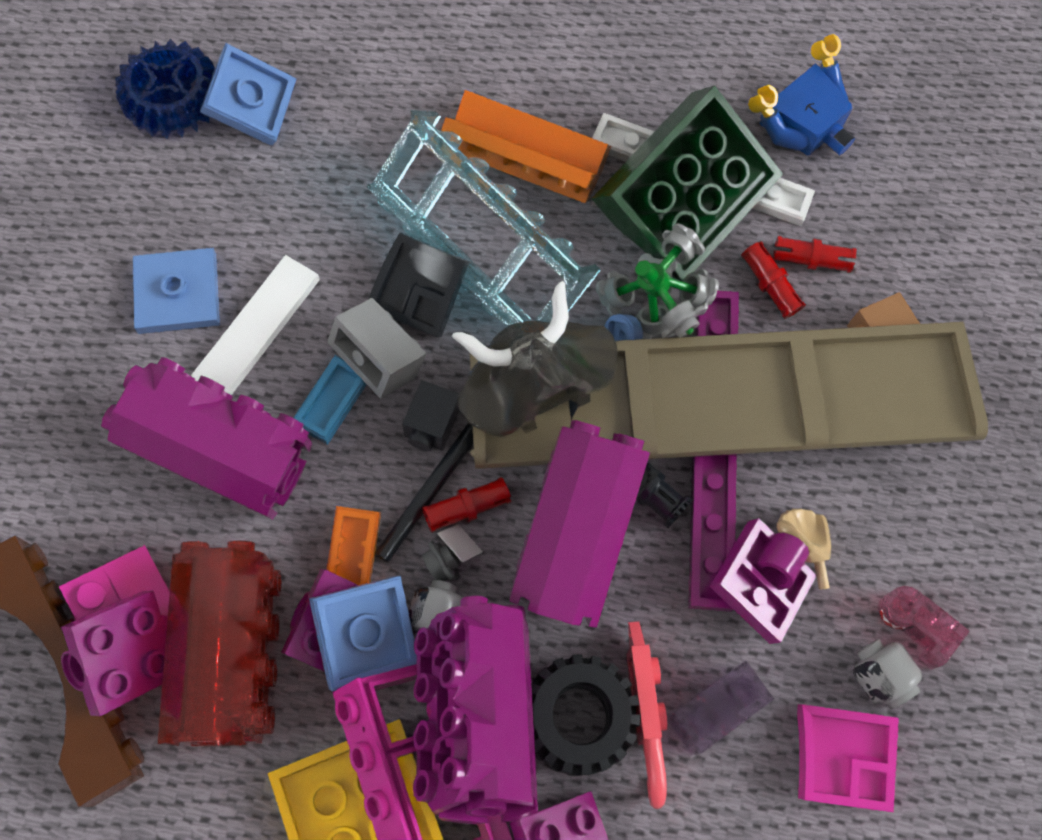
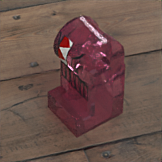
M897 587L883 596L878 604V614L881 621L891 629L903 631L924 650L918 659L931 670L945 665L970 632L932 600L913 587Z

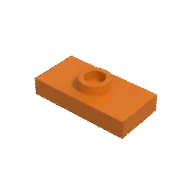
M336 506L326 570L357 585L371 582L381 512Z

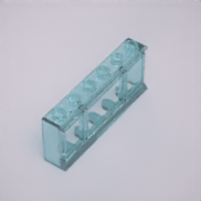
M411 110V121L372 184L367 185V188L377 197V203L383 209L392 212L403 223L402 227L408 234L436 248L470 261L461 287L470 290L481 301L482 308L488 314L497 317L508 328L509 335L519 343L544 331L552 320V299L533 322L503 292L531 251L534 250L565 280L568 312L601 269L596 264L580 267L569 256L574 248L570 241L565 238L551 239L540 228L545 222V218L539 212L534 210L522 211L513 202L517 191L508 184H494L485 175L490 168L485 160L478 157L467 158L458 149L463 141L459 135L451 131H439L435 127L441 117L436 111ZM424 144L443 164L417 205H415L397 185ZM454 175L463 181L521 238L518 245L492 280L427 217Z

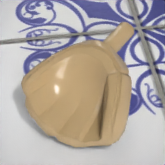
M801 508L787 510L781 514L777 522L778 533L791 534L805 543L809 549V556L805 562L814 563L819 590L830 588L825 561L831 557V538L826 517L815 514L812 510Z

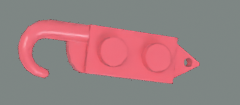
M628 622L629 651L626 656L629 681L632 684L630 689L633 696L637 695L639 705L636 706V714L640 715V726L636 727L637 743L643 746L648 777L647 791L650 805L654 809H661L665 804L667 794L666 771L661 743V731L667 730V713L664 702L657 703L655 685L661 683L660 664L657 657H651L650 646L645 645L640 622Z

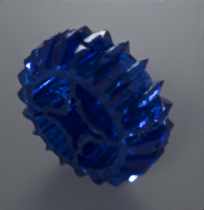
M171 38L166 45L161 46L155 40L154 47L146 49L140 45L139 55L128 54L129 64L119 65L120 76L115 77L116 99L119 105L122 106L121 110L124 116L129 121H132L139 131L145 129L152 137L160 131L162 136L168 139L171 132L176 130L177 134L183 138L184 128L190 127L198 132L197 122L199 120L209 123L210 117L201 113L200 110L215 67L209 56H204L199 47L192 49L186 41L177 46ZM196 79V83L189 93L188 91L192 88L191 83Z

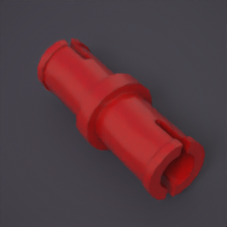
M777 236L775 246L788 248L790 252L774 250L773 260L807 265L809 270H816L817 267L851 273L855 263L842 261L838 258L856 259L857 249L822 244L821 239L815 238L812 239V242Z
M762 241L751 245L741 254L743 260L747 262L760 281L758 287L762 293L767 292L784 319L793 316L806 306L787 280L789 275L784 268L778 267Z
M500 477L493 482L469 491L467 488L457 490V495L429 506H423L422 510L431 533L438 529L464 519L468 522L477 519V514L503 504L511 503V495L505 480Z

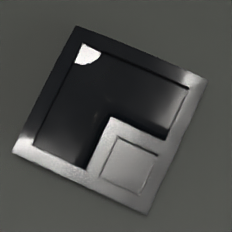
M400 232L380 269L368 300L373 298L384 310L391 314L394 320L432 336L442 337L470 261Z

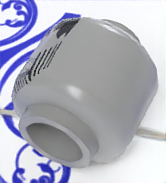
M433 580L431 586L419 587L414 591L408 609L414 640L418 631L423 627L428 628L431 620L437 614L445 612L451 607L460 606V600L463 597L456 593L457 587L445 581Z
M877 639L857 652L861 661L855 665L853 675L874 704H887L890 709H894L906 703L921 691L918 684L922 679V672L901 643L891 642L883 645L880 639Z

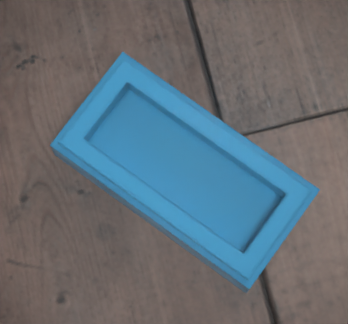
M335 355L293 418L304 424L303 429L308 431L309 435L328 445L367 384L341 357Z

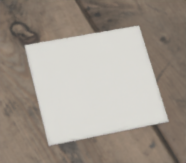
M459 524L437 533L462 563L483 552Z

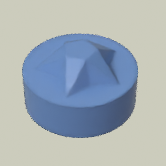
M616 314L606 321L602 337L603 341L639 340L643 338V331L636 317L627 314Z

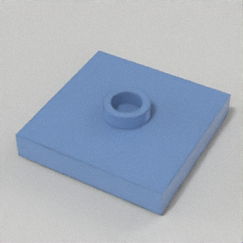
M225 43L200 112L266 144L274 145L278 138L296 78Z
M214 248L133 256L134 329L138 334L220 325L217 258Z
M393 576L309 598L329 690L336 691L359 677L364 678L417 664V655L414 651L415 640L401 576Z

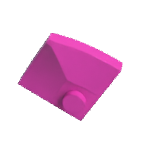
M145 545L59 586L75 621L137 593L152 590L154 591L166 632L187 621Z
M798 704V798L806 801L894 813L899 718Z

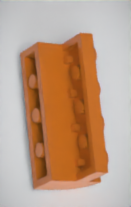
M467 90L464 91L456 118L445 117L441 133L449 135L445 147L446 150L585 204L591 197L612 147L609 144Z

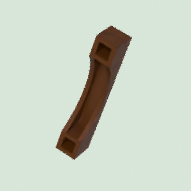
M15 535L0 543V609L7 611L24 622L41 639L55 662L63 685L66 707L65 736L58 765L78 807H94L144 777L139 764L144 762V756L133 738L126 739L119 723L124 721L120 707L100 717L90 716L83 692L72 687L66 679L61 664V657L69 649L61 627L75 620L73 618L67 619L61 607L66 604V601L59 589V585L54 580L49 582L43 570L44 567L48 566V561L41 548L36 543L29 544Z

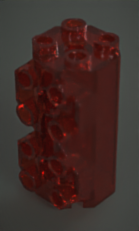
M237 540L227 542V548H209V544L206 542L187 541L181 543L179 553L173 554L158 744L179 746L180 742H191V746L198 747L247 745V743L262 744L264 734H273L275 707L268 706L269 687L276 686L278 669L277 660L269 659L266 649L269 641H278L280 621L279 615L273 614V597H279L281 594L282 578L281 571L274 570L273 561L265 553L255 551L254 542Z

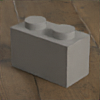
M373 298L335 316L327 341L380 399L412 381L417 376L427 354L420 347L419 343L411 338L398 325L391 314L384 310Z

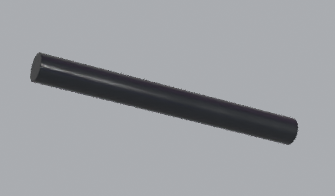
M472 418L375 551V555L385 562L389 563L423 515L422 507L431 504L473 445Z

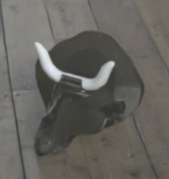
M564 281L557 284L552 295L551 322L524 321L511 324L499 332L488 347L472 335L463 332L453 333V339L464 346L478 360L472 368L465 386L457 397L459 410L469 424L487 434L504 437L517 432L520 427L527 434L537 429L536 416L570 399L580 408L590 403L591 392L595 390L598 392L613 383L618 363V348L614 337L604 326L568 322L569 315Z

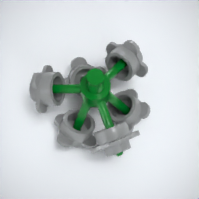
M676 223L672 227L673 230H665L662 237L664 241L662 242V249L667 255L664 259L653 258L648 253L640 256L635 267V272L638 276L634 282H631L623 274L611 271L607 274L606 280H600L596 283V292L599 295V299L607 307V312L611 316L620 314L623 307H628L633 303L635 290L647 293L649 305L643 307L635 316L642 327V339L670 338L675 334L679 338L687 334L691 335L693 330L700 324L696 318L706 313L708 306L712 304L716 297L719 282L715 278H709L707 270L699 269L696 273H690L683 281L672 278V272L676 270L677 263L687 264L694 258L695 254L702 255L705 251V247L699 241L698 235L692 229L682 224ZM673 288L680 290L679 295L682 303L679 305L670 296ZM660 296L666 306L657 304V297Z

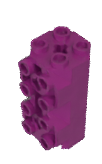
M161 357L158 364L150 363L145 368L138 365L132 367L125 377L123 383L125 390L117 404L111 405L102 418L101 427L109 431L107 440L130 453L273 520L278 513L272 507L275 503L281 506L287 503L304 471L307 461L299 458L301 450L304 449L308 452L311 450L312 442L308 437L309 432L303 429L304 424L283 413H280L276 419L270 413L263 410V404L240 394L236 402L232 401L233 396L225 392V387L202 375L196 381L195 378L185 373L186 369L165 357Z
M572 420L570 428L561 426L554 450L551 453L532 523L526 535L517 564V572L510 591L509 601L518 605L520 598L523 597L530 600L527 610L536 614L581 626L582 619L585 617L589 627L597 628L650 452L642 450L645 442L643 440L620 433H614L612 440L599 437L600 427Z
M483 596L464 597L460 600V606L451 607L445 612L437 614L431 620L428 628H421L414 641V651L417 655V679L414 685V697L418 702L426 703L432 712L428 721L421 720L414 731L413 742L417 749V763L413 794L417 801L426 802L435 815L439 813L441 821L485 824L488 823V816L501 815V822L516 821L538 813L529 630L525 608L520 605L503 606L488 603V599Z

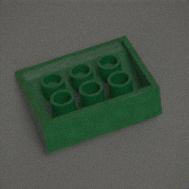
M714 85L692 92L591 199L617 229L644 252L651 254L653 258L664 259L667 256L662 249V242L664 241L662 234L665 230H673L672 227L676 223L692 229L698 235L699 241L704 245L705 251L702 255L695 254L694 258L687 264L677 263V268L672 272V275L678 280L683 281L687 275L693 273L779 180L783 173Z

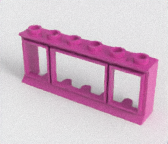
M417 664L364 678L359 677L332 692L335 699L336 716L342 724L350 748V762L357 772L365 797V811L372 821L377 840H423L397 761L399 757L417 752L413 736L391 742L375 692L376 690L416 680ZM427 705L426 712L428 717H430L432 710ZM501 815L488 816V823L477 824L481 836L473 839L512 840L507 823L501 822Z

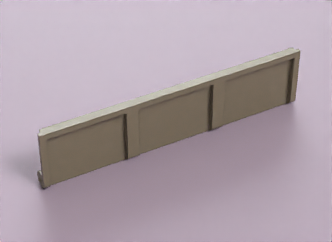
M964 322L553 344L523 361L510 366L497 367L479 362L470 354L474 449L470 451V454L474 457L475 469L548 465L561 426L570 428L572 420L600 427L599 437L612 440L614 433H620L645 441L642 450L650 452L648 459L984 440L988 433V419ZM495 347L489 349L504 350L510 347ZM594 373L571 420L565 376Z

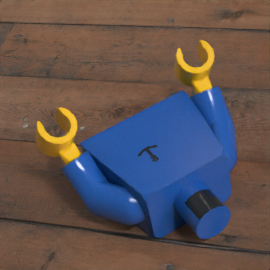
M828 35L824 38V41L820 40L812 45L811 55L816 60H822L820 67L815 63L779 94L773 86L766 85L757 90L758 95L750 98L748 103L749 109L754 113H762L759 124L766 129L770 139L776 146L799 150L805 155H811L825 143L840 156L855 141V137L843 128L853 108L843 84L838 61L833 60V56H836L841 49V41L837 35Z

